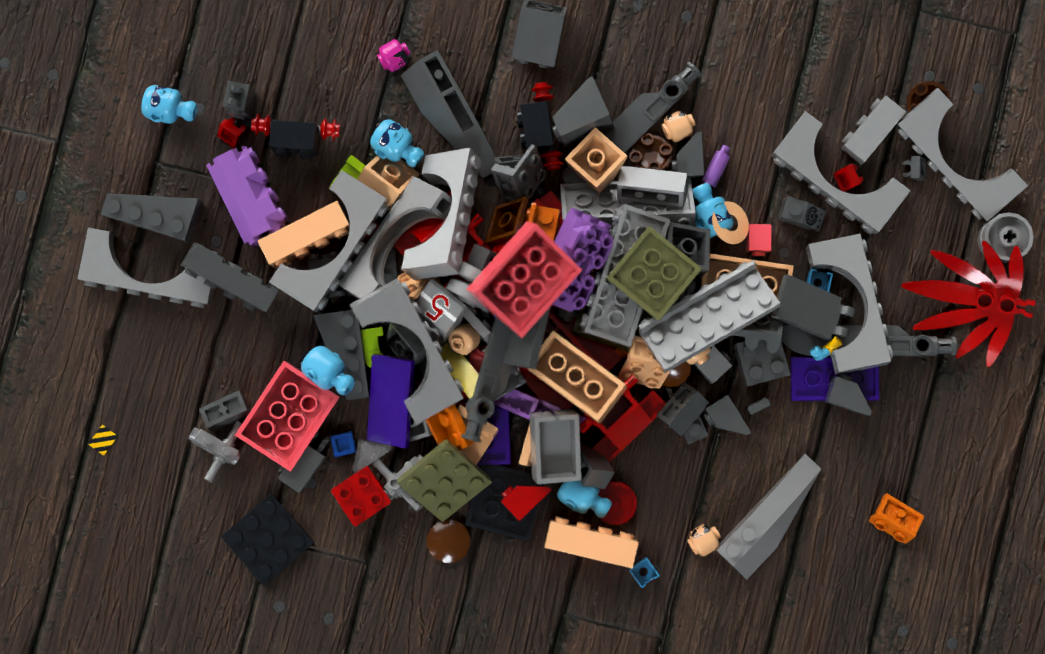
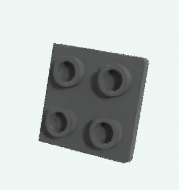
M531 145L514 169L510 166L496 163L491 169L501 197L506 201H512L524 196L531 198L546 176L536 145Z

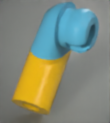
M835 336L821 348L817 345L813 346L810 349V355L813 356L814 360L820 361L843 344Z

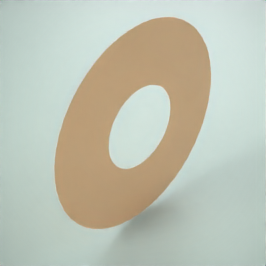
M726 201L724 204L729 214L736 217L738 227L735 231L721 228L714 212L712 216L713 227L723 241L729 244H738L748 234V218L739 205Z

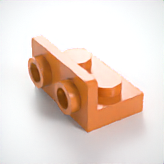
M532 203L531 209L528 208L526 211L525 221L537 224L555 242L561 211Z
M455 404L426 419L438 445L446 438L459 450L474 444L473 441L461 437L462 434H465L466 426Z
M886 493L882 497L875 514L870 517L869 522L877 529L893 536L896 541L907 544L916 536L924 515Z

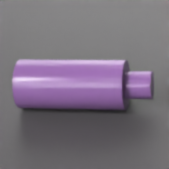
M722 145L720 151L716 150L701 180L702 184L708 183L711 188H716L730 159L728 153L731 148Z

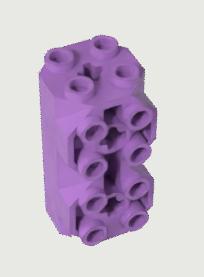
M243 146V151L238 152L237 148L215 157L213 159L214 165L208 163L206 166L244 244L256 248L260 246L258 240L286 227V222L289 219L284 209L277 205L279 198L276 192L271 187H267V183L270 180L265 170L258 167V164L261 163L258 155L253 151L252 147Z
M572 207L564 219L555 243L582 271L553 303V305L570 312L575 311V309L580 310L584 308L588 302L595 284L591 273L594 268L599 269L603 266L613 247V238L610 236L612 225L592 215L583 214V212Z

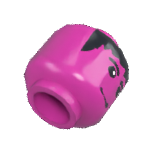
M394 39L379 48L377 57L384 70L388 69L391 72H395L408 64L409 59L407 55L411 53L405 42L400 44L398 40Z

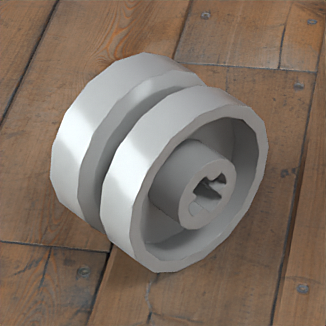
M1008 212L992 217L983 223L978 232L977 242L979 250L983 255L982 241L985 240L996 251L1002 263H1007L1015 245L1019 246L1022 257L1028 253L1032 247L1034 235L1032 227L1025 218L1019 214Z
M462 261L459 274L457 275L466 280L465 283L453 278L450 279L445 289L456 295L464 303L488 313L489 310L467 290L469 285L482 271Z

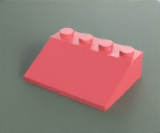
M526 222L469 285L467 290L520 338H523L579 275L582 269L537 224Z
M283 361L235 436L291 472L340 397L330 390L321 389L308 379L301 370L289 362Z

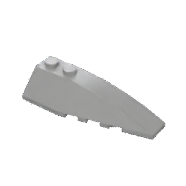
M806 454L793 465L719 543V547L716 549L746 580L778 547L821 471V468Z

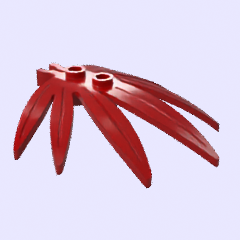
M982 241L983 253L992 274L997 280L996 283L970 263L951 254L931 250L930 253L942 264L965 279L980 285L981 288L944 280L905 282L901 284V287L932 299L977 307L956 309L931 316L915 324L913 330L948 328L988 317V320L977 326L964 339L956 352L955 358L958 359L973 350L997 327L987 350L986 366L990 367L1002 351L1009 337L1014 315L1023 314L1029 318L1033 316V312L1026 311L1025 308L1018 307L1017 305L1026 307L1027 305L1035 306L1036 300H1023L1019 297L1024 275L1023 259L1019 246L1015 245L1011 252L1008 278L1004 265L996 251L987 241Z

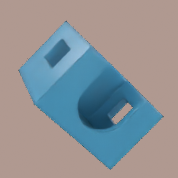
M810 269L807 283L814 286V280L820 279L822 285L818 288L829 292L833 273H823Z
M647 557L634 564L633 568L628 569L641 588L645 587L652 579L660 576ZM641 568H646L648 570L646 576H641L639 574V570Z

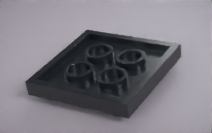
M501 465L480 466V469L491 477L492 483L472 498L465 525L529 542L539 503L519 521L503 505L501 500L504 497L501 494L509 486L515 488L517 485L544 486V484H537L532 479V473Z
M273 493L266 496L221 536L263 586H266L315 543Z

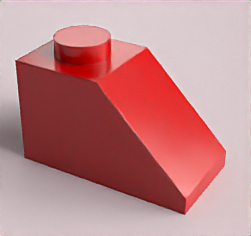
M517 485L515 488L509 486L501 494L504 497L501 502L520 521L551 489L548 486Z

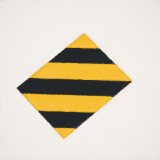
M102 425L88 445L104 456L118 436Z

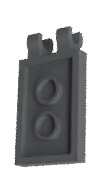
M783 275L777 295L780 307L773 311L771 317L825 340L831 339V336H836L839 339L841 337L848 338L849 329L837 325L840 317L847 318L849 316L853 318L854 308L841 305V297L791 275Z
M550 307L523 338H520L510 329L502 364L536 369Z

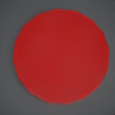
M611 481L605 489H600L598 496L608 498L612 502L605 517L600 518L603 522L610 525H621L634 516L637 509V498L634 491L628 485L618 481Z

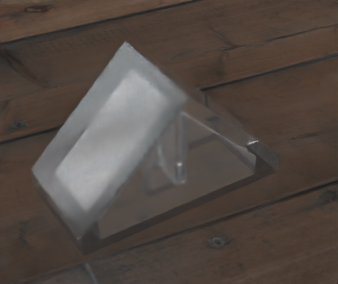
M359 439L353 466L354 473L369 466L394 448L391 445Z

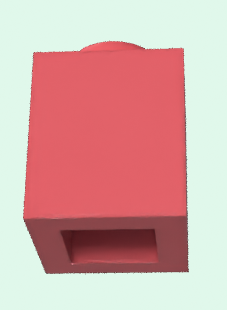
M749 224L746 253H752V256L763 257L765 253L771 251V224Z

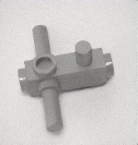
M235 422L229 435L223 441L196 427L191 431L188 437L191 440L190 442L214 455V461L204 478L206 481L213 482L222 464L227 462L235 465L239 460L241 454L234 448V442L237 438L235 434L242 425L241 422Z
M421 454L417 457L414 456L409 462L404 464V467L397 474L392 473L380 459H377L373 466L386 478L385 482L387 484L384 486V491L390 500L403 497L416 512L419 511L423 505L397 484V478L421 460L423 456Z

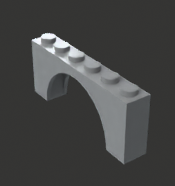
M936 88L897 123L900 127L897 132L905 140L908 138L914 143L912 148L920 156L924 154L929 159L927 164L934 172L939 170L944 175L941 179L949 188L954 186L957 189L958 193L956 196L964 204L968 202L973 207L971 212L979 221L982 218L988 221L1028 185L1013 169H1009L995 178L972 180L958 175L946 164L939 149L938 133L941 121L953 103L939 88Z
M805 111L772 153L773 162L781 168L786 167L791 171L790 174L796 180H803L809 184L808 188L818 195L820 193L826 197L825 201L834 208L838 206L844 211L843 215L851 221L855 219L859 222L861 229L866 233H879L911 190L895 178L888 180L880 189L867 194H850L833 187L820 173L814 156L815 139L823 124Z
M471 148L425 155L421 174L432 185L450 187L452 203L449 214L441 228L426 242L405 250L401 269L412 280L459 274L460 265L463 260L464 245L466 244L467 229L470 224L471 209L474 204L473 198L477 186L478 172L481 167V159Z
M342 170L333 182L330 190L343 201L349 215V236L343 250L333 261L317 269L297 270L280 264L269 283L316 313L319 309H324L329 299L327 296L330 291L334 292L341 282L339 277L343 272L346 273L353 263L351 261L355 253L359 254L365 245L363 240L367 234L370 236L377 226L375 224L379 216L383 217L389 207L387 205V198Z
M413 176L342 278L339 286L360 299L386 285L384 281V267L389 252L396 241L410 227L423 220L432 218L445 220L451 208L452 198L444 191Z
M88 228L78 274V280L84 281L85 286L97 288V284L106 285V290L118 292L119 288L127 289V294L140 296V292L149 293L148 298L158 300L165 296L170 297L169 302L183 304V300L192 302L191 306L204 308L205 304L211 305L214 289L203 284L205 279L199 276L195 279L183 271L169 281L156 284L143 283L133 279L123 270L117 260L114 250L115 234L109 231Z
M861 234L808 244L806 252L810 269H828L845 276L855 285L864 304V321L856 339L847 346L834 350L831 353L835 375L889 364L891 358H893L891 346L887 345L885 338L888 336L887 327L881 321L880 316L883 312L880 302L877 303L875 296L877 294L875 281L872 282L870 276L872 265L870 260L866 259L867 245L865 239L861 238Z
M397 278L351 303L350 306L362 327L377 322L398 323L412 330L421 339L427 358L425 375L418 389L409 398L404 400L408 411L417 425L462 400L461 392L464 389L458 379L453 380L450 374L453 372L449 361H443L440 353L443 350L438 341L433 342L429 336L432 330L427 321H421L419 314L422 312L416 301L411 303L408 297L411 292L405 281L400 283Z

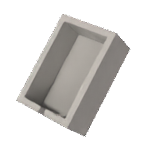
M573 409L553 411L554 415L550 411L529 413L532 479L537 484L581 481L579 414Z

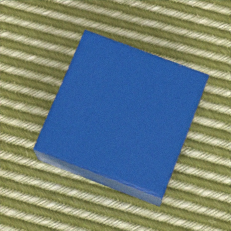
M352 431L330 436L335 457L357 452Z

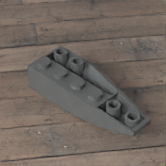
M437 50L418 60L401 77L422 115L455 150L471 148L479 156L481 167L479 168L478 175L482 179L491 175V169L494 166L493 158L496 156L439 51Z

